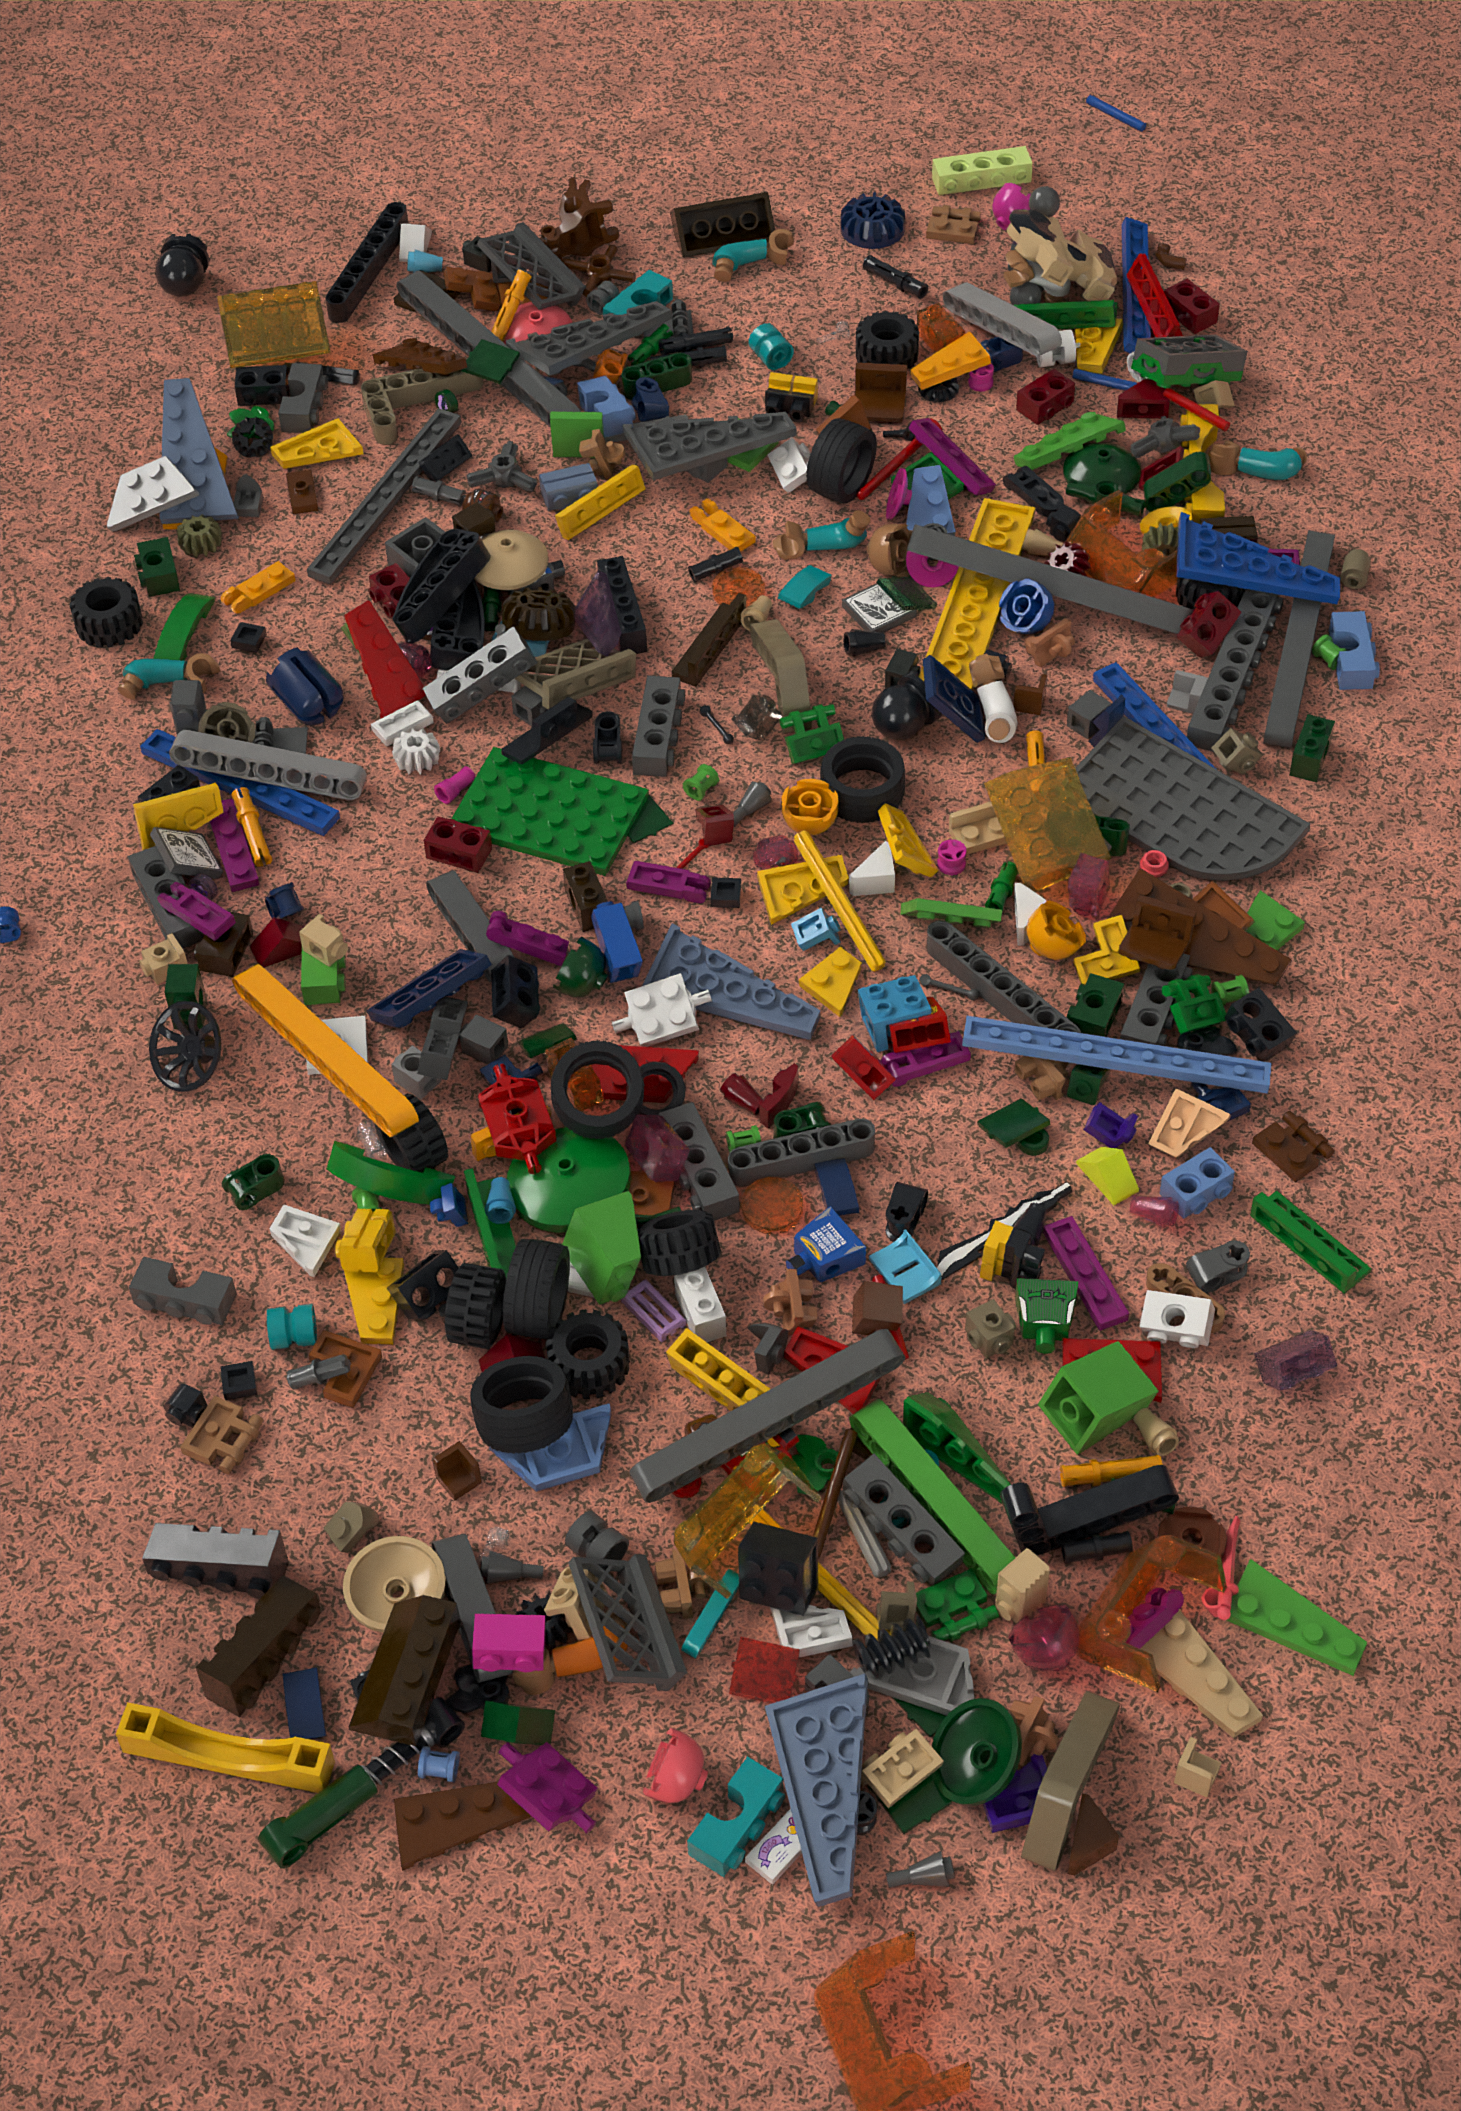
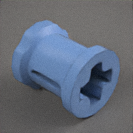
M423 1746L418 1763V1778L425 1779L426 1776L447 1778L448 1782L454 1783L459 1768L460 1752L452 1751L451 1753L431 1751L429 1746Z

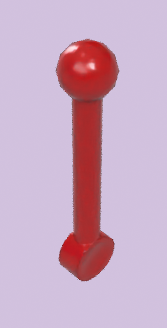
M703 838L700 839L698 847L676 868L683 869L703 849L708 848L709 844L704 845Z

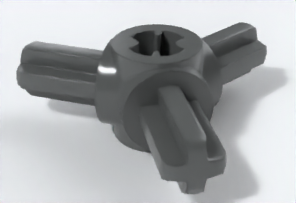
M1163 416L1161 420L1150 426L1151 430L1148 431V436L1131 444L1130 450L1135 458H1139L1153 450L1168 452L1177 448L1182 441L1197 440L1200 437V428L1195 424L1180 426L1179 423L1173 422V419Z
M508 441L507 444L503 445L501 454L493 457L492 462L488 463V468L467 474V481L471 488L493 482L495 486L501 488L516 485L525 491L533 492L537 481L522 472L516 459L518 445L513 444V441Z

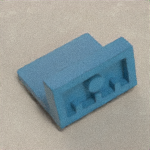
M915 975L900 977L896 980L857 989L861 1017L877 1052L888 1050L887 1037L891 1036L890 1024L931 1014L929 1002Z

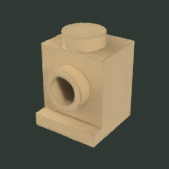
M318 914L299 931L303 951L328 967L344 957L348 950V944L343 942L341 931L335 926L327 925L324 916Z
M173 933L167 935V940L141 951L143 959L139 963L146 977L151 975L156 984L166 981L168 964H187L185 952Z

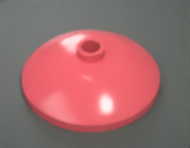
M532 302L519 305L503 343L506 344V340L515 338L516 342L528 339V334L535 332L538 335L550 334L552 328L573 322L570 316L556 305L539 310Z

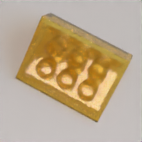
M316 281L217 296L230 369L330 353Z
M1071 757L1010 771L984 783L1021 880L1032 891L1037 892L1112 859Z

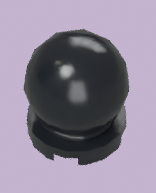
M172 234L166 238L161 249V256L155 264L157 282L166 293L182 297L189 296L197 291L211 260L207 253L206 244L191 234H186V237H175V234Z
M908 672L898 680V685L885 688L874 700L871 717L875 728L884 737L906 740L913 737L924 725H931L943 715L926 700L925 681L917 677L919 672Z

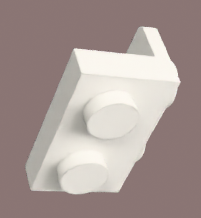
M791 437L767 454L783 489L787 493L793 491L806 481L810 451L804 443L799 445Z

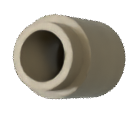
M1354 549L1345 556L1340 576L1341 583L1351 589H1360L1366 585L1371 566V560L1367 552L1361 549Z

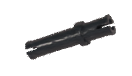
M868 255L864 259V270L896 285L900 291L904 292L906 290L920 299L924 298L927 294L928 285L913 278L911 273L907 271L902 272L876 259L872 255Z
M726 327L689 335L687 333H680L678 337L660 339L658 346L659 350L664 349L660 351L661 355L688 352L698 347L703 348L732 343L733 332L728 333L732 329Z
M725 345L708 349L698 347L695 351L681 352L691 357L692 366L699 365L700 368L705 367V364L727 362ZM672 354L661 355V356H655V357L650 356V361H651V360H654V359L661 358V357L669 356V355H672Z

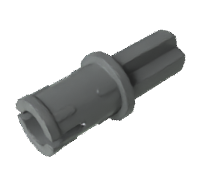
M344 1354L322 1361L314 1359L309 1365L288 1370L287 1381L293 1390L314 1383L321 1385L326 1383L327 1379L348 1373L351 1362Z

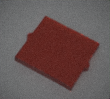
M741 1636L736 1661L731 1664L734 1670L729 1694L768 1703L791 1698L793 1684L798 1680L796 1669L800 1649Z

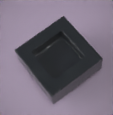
M240 622L230 640L231 647L257 653L267 635L266 628Z
M712 877L711 907L740 908L741 878Z
M253 1361L220 1366L225 1400L258 1395Z

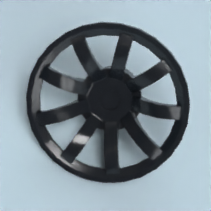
M189 1001L177 1002L164 1010L155 1022L149 1042L150 1062L157 1078L169 1089L178 1092H189L203 1086L213 1075L220 1060V1029L212 1013L203 1005ZM192 1009L188 1018L189 1027L181 1018L180 1010ZM199 1013L204 1015L209 1021L200 1030L197 1027ZM171 1015L173 1022L182 1033L181 1035L167 1029L163 1025ZM211 1031H213L214 1038H213L211 1035H209L208 1033H210ZM159 1033L177 1042V1046L157 1049ZM178 1054V1057L168 1063L162 1070L158 1057ZM212 1060L211 1065L205 1072L201 1063H208ZM183 1065L179 1073V1084L170 1080L169 1076L172 1071L178 1066ZM193 1067L200 1079L188 1084L187 1075Z

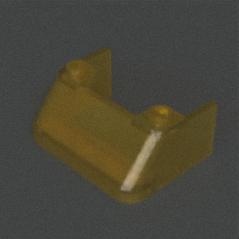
M766 1443L752 1447L747 1452L745 1459L686 1521L678 1525L674 1533V1545L689 1569L726 1599L731 1596V1592L712 1565V1562L779 1490L790 1480L815 1502L818 1503L822 1499L798 1465L784 1452Z

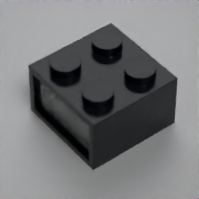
M753 1521L738 1547L739 1598L804 1616L818 1591V1538Z

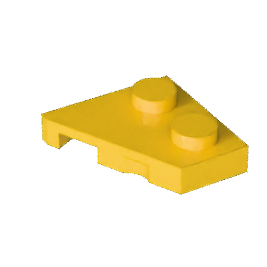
M839 947L799 979V986L837 1016L841 1017L845 1011L848 997L851 996L854 989V982L860 974L862 962L842 947Z

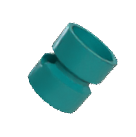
M764 323L759 325L750 334L748 340L749 347L760 357L768 369H780L788 365L792 360L794 348L773 324Z
M313 1303L298 1305L293 1308L292 1312H289L285 1306L267 1308V1331L271 1350L290 1348L292 1341H295L298 1346L302 1347L314 1346L317 1341V1325Z

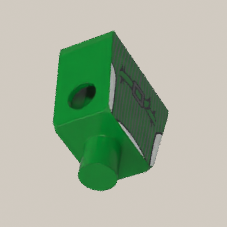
M1017 1278L1015 1301L1021 1335L1023 1339H1036L1037 1352L1043 1354L1052 1353L1055 1351V1341H1062L1063 1338L1069 1337L1077 1300L1078 1281Z

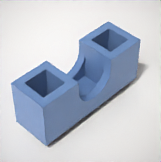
M607 376L577 382L579 402L584 412H603L604 438L622 434L623 424H632L633 428V420L636 419L634 408L626 402L625 396L618 392L616 384H612Z
M1365 611L1332 612L1329 636L1332 637V642L1339 648L1348 650L1339 651L1336 674L1339 690L1373 689L1374 679L1379 678L1380 667L1379 662L1374 661L1376 646L1375 642L1370 641L1372 626L1370 622L1366 621Z

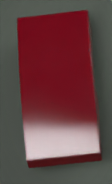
M795 1063L786 1070H781L772 1080L773 1094L765 1096L759 1104L760 1123L768 1129L774 1124L775 1116L779 1112L788 1109L796 1094L799 1084L798 1065Z

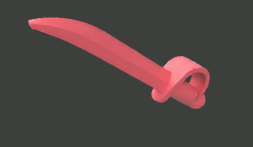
M1235 1516L1226 1533L1227 1542L1221 1559L1220 1584L1206 1589L1201 1598L1202 1603L1210 1614L1221 1620L1230 1618L1232 1596L1239 1592V1587L1234 1584L1236 1540L1240 1524L1238 1516Z

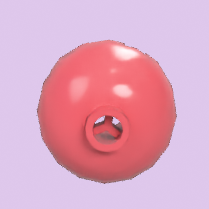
M670 1728L666 1734L671 1735L672 1738L668 1744L661 1741L646 1777L655 1776L651 1789L644 1787L643 1793L645 1796L656 1801L678 1803L688 1798L694 1789L698 1791L702 1789L708 1771L703 1769L704 1755L695 1739L679 1730Z

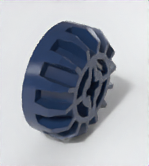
M873 192L872 197H866L863 193L858 199L853 197L842 208L840 217L841 234L846 241L861 248L879 249L891 246L898 242L905 233V210L895 199L891 200L887 194L881 198L878 197L876 192ZM862 212V217L859 216L857 213Z

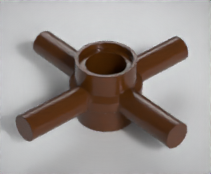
M609 245L605 254L591 256L588 263L572 259L565 260L564 264L570 270L587 273L590 278L583 291L585 297L604 281L611 282L612 279L631 283L635 282L636 273L613 269L611 261L618 251L615 245Z

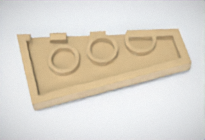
M1180 1609L1172 1617V1620L1134 1654L1144 1662L1145 1667L1155 1675L1158 1673L1172 1685V1689L1182 1697L1185 1695L1198 1706L1199 1711L1231 1737L1238 1736L1262 1721V1713Z

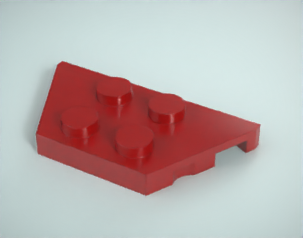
M618 1045L635 1058L639 1067L653 1061L665 1062L674 1067L683 1079L693 1063L696 1064L699 1060V1050ZM590 1065L604 1099L626 1100L627 1082L619 1071L608 1065ZM654 1074L646 1076L644 1078L643 1102L665 1103L673 1090L667 1078Z

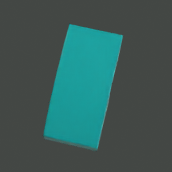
M808 565L783 587L778 594V599L801 609L814 601L818 590L830 584L832 575Z

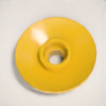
M1176 506L1163 507L1148 513L1141 520L1140 531L1144 535V533L1149 531L1150 526L1158 528L1160 523L1163 526H1168L1172 523L1173 527L1176 528L1178 527L1181 512L1190 515L1189 520L1193 521L1191 512L1185 508Z

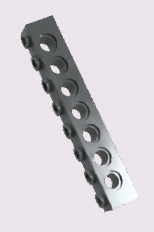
M1245 589L1238 605L1241 614L1223 641L1188 725L1187 738L1196 748L1214 752L1211 747L1230 729V724L1235 725L1239 713L1237 706H1243L1247 690H1244L1245 686H1251L1254 677L1252 669H1258L1262 653L1259 651L1260 649L1265 650L1269 640L1267 632H1273L1277 618L1274 614H1280L1284 598H1281L1279 594Z

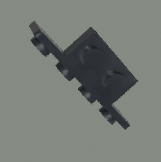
M567 697L532 720V728L503 747L501 754L514 762L524 764L592 718L593 711L578 704L576 700Z

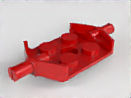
M497 1064L493 1067L497 1078L496 1082L478 1095L479 1107L482 1108L493 1140L496 1157L525 1160L528 1172L534 1174L535 1168L537 1174L541 1171L537 1156L556 1141L555 1129L539 1084L535 1079L511 1077L507 1073L505 1064H500V1069ZM514 1108H520L524 1110L519 1115H511L510 1113H508L510 1110Z

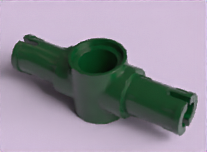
M1071 478L1066 488V495L1086 500L1088 504L1093 505L1094 510L1099 514L1107 515L1122 511L1141 517L1145 509V500L1124 495V492L1118 490V485L1111 480H1101L1091 485Z

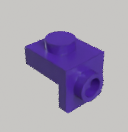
M1099 1102L1093 1107L1083 1130L1109 1148H1117L1123 1142L1129 1143L1135 1135L1137 1129L1134 1125L1138 1116L1132 1113L1124 1119Z

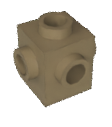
M1232 728L1211 747L1220 759L1219 763L1227 771L1232 772L1234 770L1242 775L1251 770L1263 756L1257 748L1258 741L1250 733L1246 732L1243 734Z
M994 1299L966 1312L965 1331L967 1332L968 1340L972 1347L976 1350L979 1349L985 1358L994 1354H1002L1013 1345L1014 1331L1016 1330L1015 1322L1009 1313L1003 1312Z

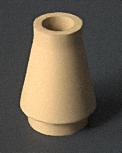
M1036 528L1035 531L1028 529L1022 549L1028 551L1027 554L1049 556L1048 552L1056 550V544L1062 546L1063 543Z
M759 596L755 602L742 611L741 623L745 629L750 631V624L767 621L770 608L772 607V601L769 597Z
M1143 1408L1135 1414L1133 1420L1138 1426L1150 1452L1165 1456L1177 1447L1179 1443L1177 1431L1153 1414L1149 1408Z

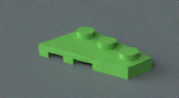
M1261 890L1247 912L1254 919L1255 923L1246 932L1275 950L1281 948L1304 929L1305 922Z
M916 898L901 903L900 914L917 916L918 919L922 920L945 919L946 922L952 924H963V921L973 922L975 927L991 928V924L1001 922L1002 910Z

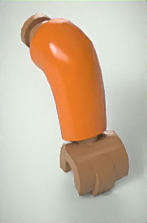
M612 1612L610 1618L625 1629L627 1623ZM603 1626L605 1635L616 1643L618 1637ZM592 1635L588 1639L552 1649L553 1655H549V1651L545 1648L543 1671L525 1673L515 1670L513 1677L515 1684L522 1687L526 1694L538 1695L552 1687L555 1681L554 1672H556L557 1677L603 1669V1665ZM622 1642L620 1647L627 1651L628 1645ZM613 1657L615 1663L619 1661L618 1658Z

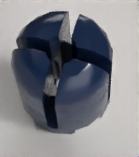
M296 647L286 651L277 658L280 663L270 675L267 672L266 683L296 719L304 725L315 726L324 723V716L320 712L322 711L331 719L343 704L344 693L341 685L310 650L300 651Z

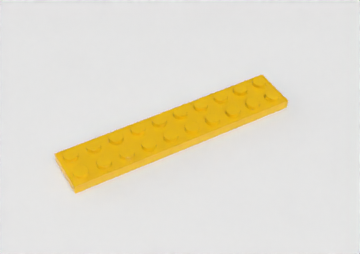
M984 498L969 541L1021 556L1027 531L1031 528L1035 516V507ZM959 567L926 657L929 655L933 656L973 691L974 686L969 663L975 660L977 656L983 655L988 649L1002 610L999 607V601L1004 590L1011 582ZM922 666L918 677L924 681V671Z

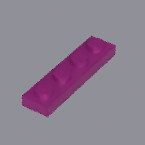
M929 418L912 421L908 429L915 435V438L939 458L966 485V489L970 493L977 496L993 491L996 484Z
M232 798L222 800L224 813L209 822L231 892L259 886V879L242 826L236 817L237 810Z
M1073 1216L1044 1225L1043 1234L1070 1281H1078L1077 1293L1098 1330L1102 1331L1128 1321V1310Z

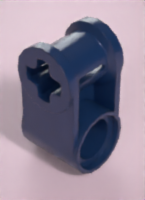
M1000 337L980 342L990 355L994 372L1016 365L1023 360V349Z
M648 377L637 379V392L631 403L638 415L639 421L643 422L669 416V404L663 396L658 383Z
M293 882L269 891V894L265 897L266 907L272 918L284 919L305 910L303 905L300 904Z

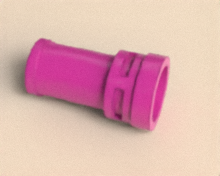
M464 766L451 778H447L435 785V795L443 803H451L459 796L460 791L474 781L476 777L474 772L469 767Z

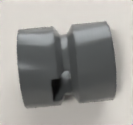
M591 1510L582 1514L570 1527L565 1537V1545L580 1557L622 1560L628 1550L629 1539L615 1528H608V1523Z

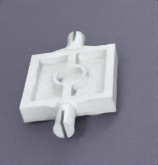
M681 973L624 992L629 1006L628 1017L612 1021L615 1034L633 1028L641 1047H650L697 1031L699 1028L695 1018V1007L710 1001L712 1002L710 992L707 989L691 995L686 988Z

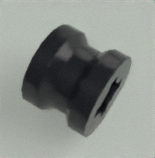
M860 1791L858 1816L864 1815L866 1818H858L857 1835L869 1833L877 1822V1803L874 1797L865 1791Z

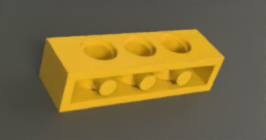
M688 1328L666 1351L672 1369L729 1411L770 1390L769 1387Z

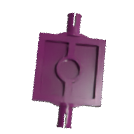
M510 1742L501 1747L498 1753L513 1767L501 1775L497 1785L548 1832L558 1824L569 1820L574 1821L586 1834L594 1828L597 1822L581 1808L594 1797L598 1788L548 1742L526 1755H522Z

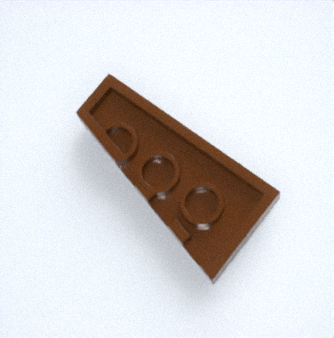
M416 338L403 340L401 345L372 354L374 364L381 365L388 361L389 366L392 367L406 364V369L422 368L425 372L444 375L467 368L465 357L457 355L453 351L443 350L442 347H434L427 342L417 341Z
M498 1781L393 1799L402 1871L413 1867L416 1862L428 1857L432 1859L444 1854L445 1850L464 1842L468 1844L478 1840L481 1835L493 1830H502L532 1816L497 1785Z

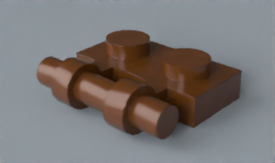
M1287 1111L1283 1115L1282 1120L1289 1125L1284 1129L1275 1121L1255 1135L1252 1144L1296 1183L1318 1167L1319 1160L1314 1155L1319 1152L1328 1159L1335 1150L1327 1144L1328 1139L1321 1133L1316 1134L1308 1127V1122L1302 1116L1297 1117L1293 1112ZM1300 1135L1308 1144L1303 1146L1295 1137Z

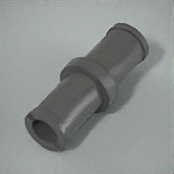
M416 476L412 483V487H415L412 488V492L430 496L437 502L443 500L462 506L466 497V490L447 486L445 482L440 480L434 482Z

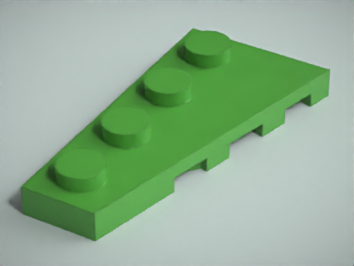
M1095 412L1084 413L1075 422L1067 423L1059 431L1045 435L1036 444L1024 447L1022 452L1013 456L1015 464L1019 467L1028 466L1031 470H1034L1062 458V452H1077L1083 449V444L1095 440L1098 443L1107 439V433L1116 431L1117 434L1126 431L1125 422L1099 415Z
M1250 1559L1239 1581V1592L1232 1596L1231 1616L1226 1621L1354 1676L1366 1649L1367 1641Z

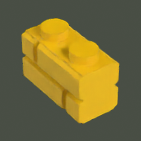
M357 1209L352 1220L346 1222L344 1236L342 1239H338L335 1245L336 1257L340 1258L341 1267L344 1271L359 1272V1269H361L363 1272H377L396 1234L393 1215L389 1209H375L374 1212L372 1209Z

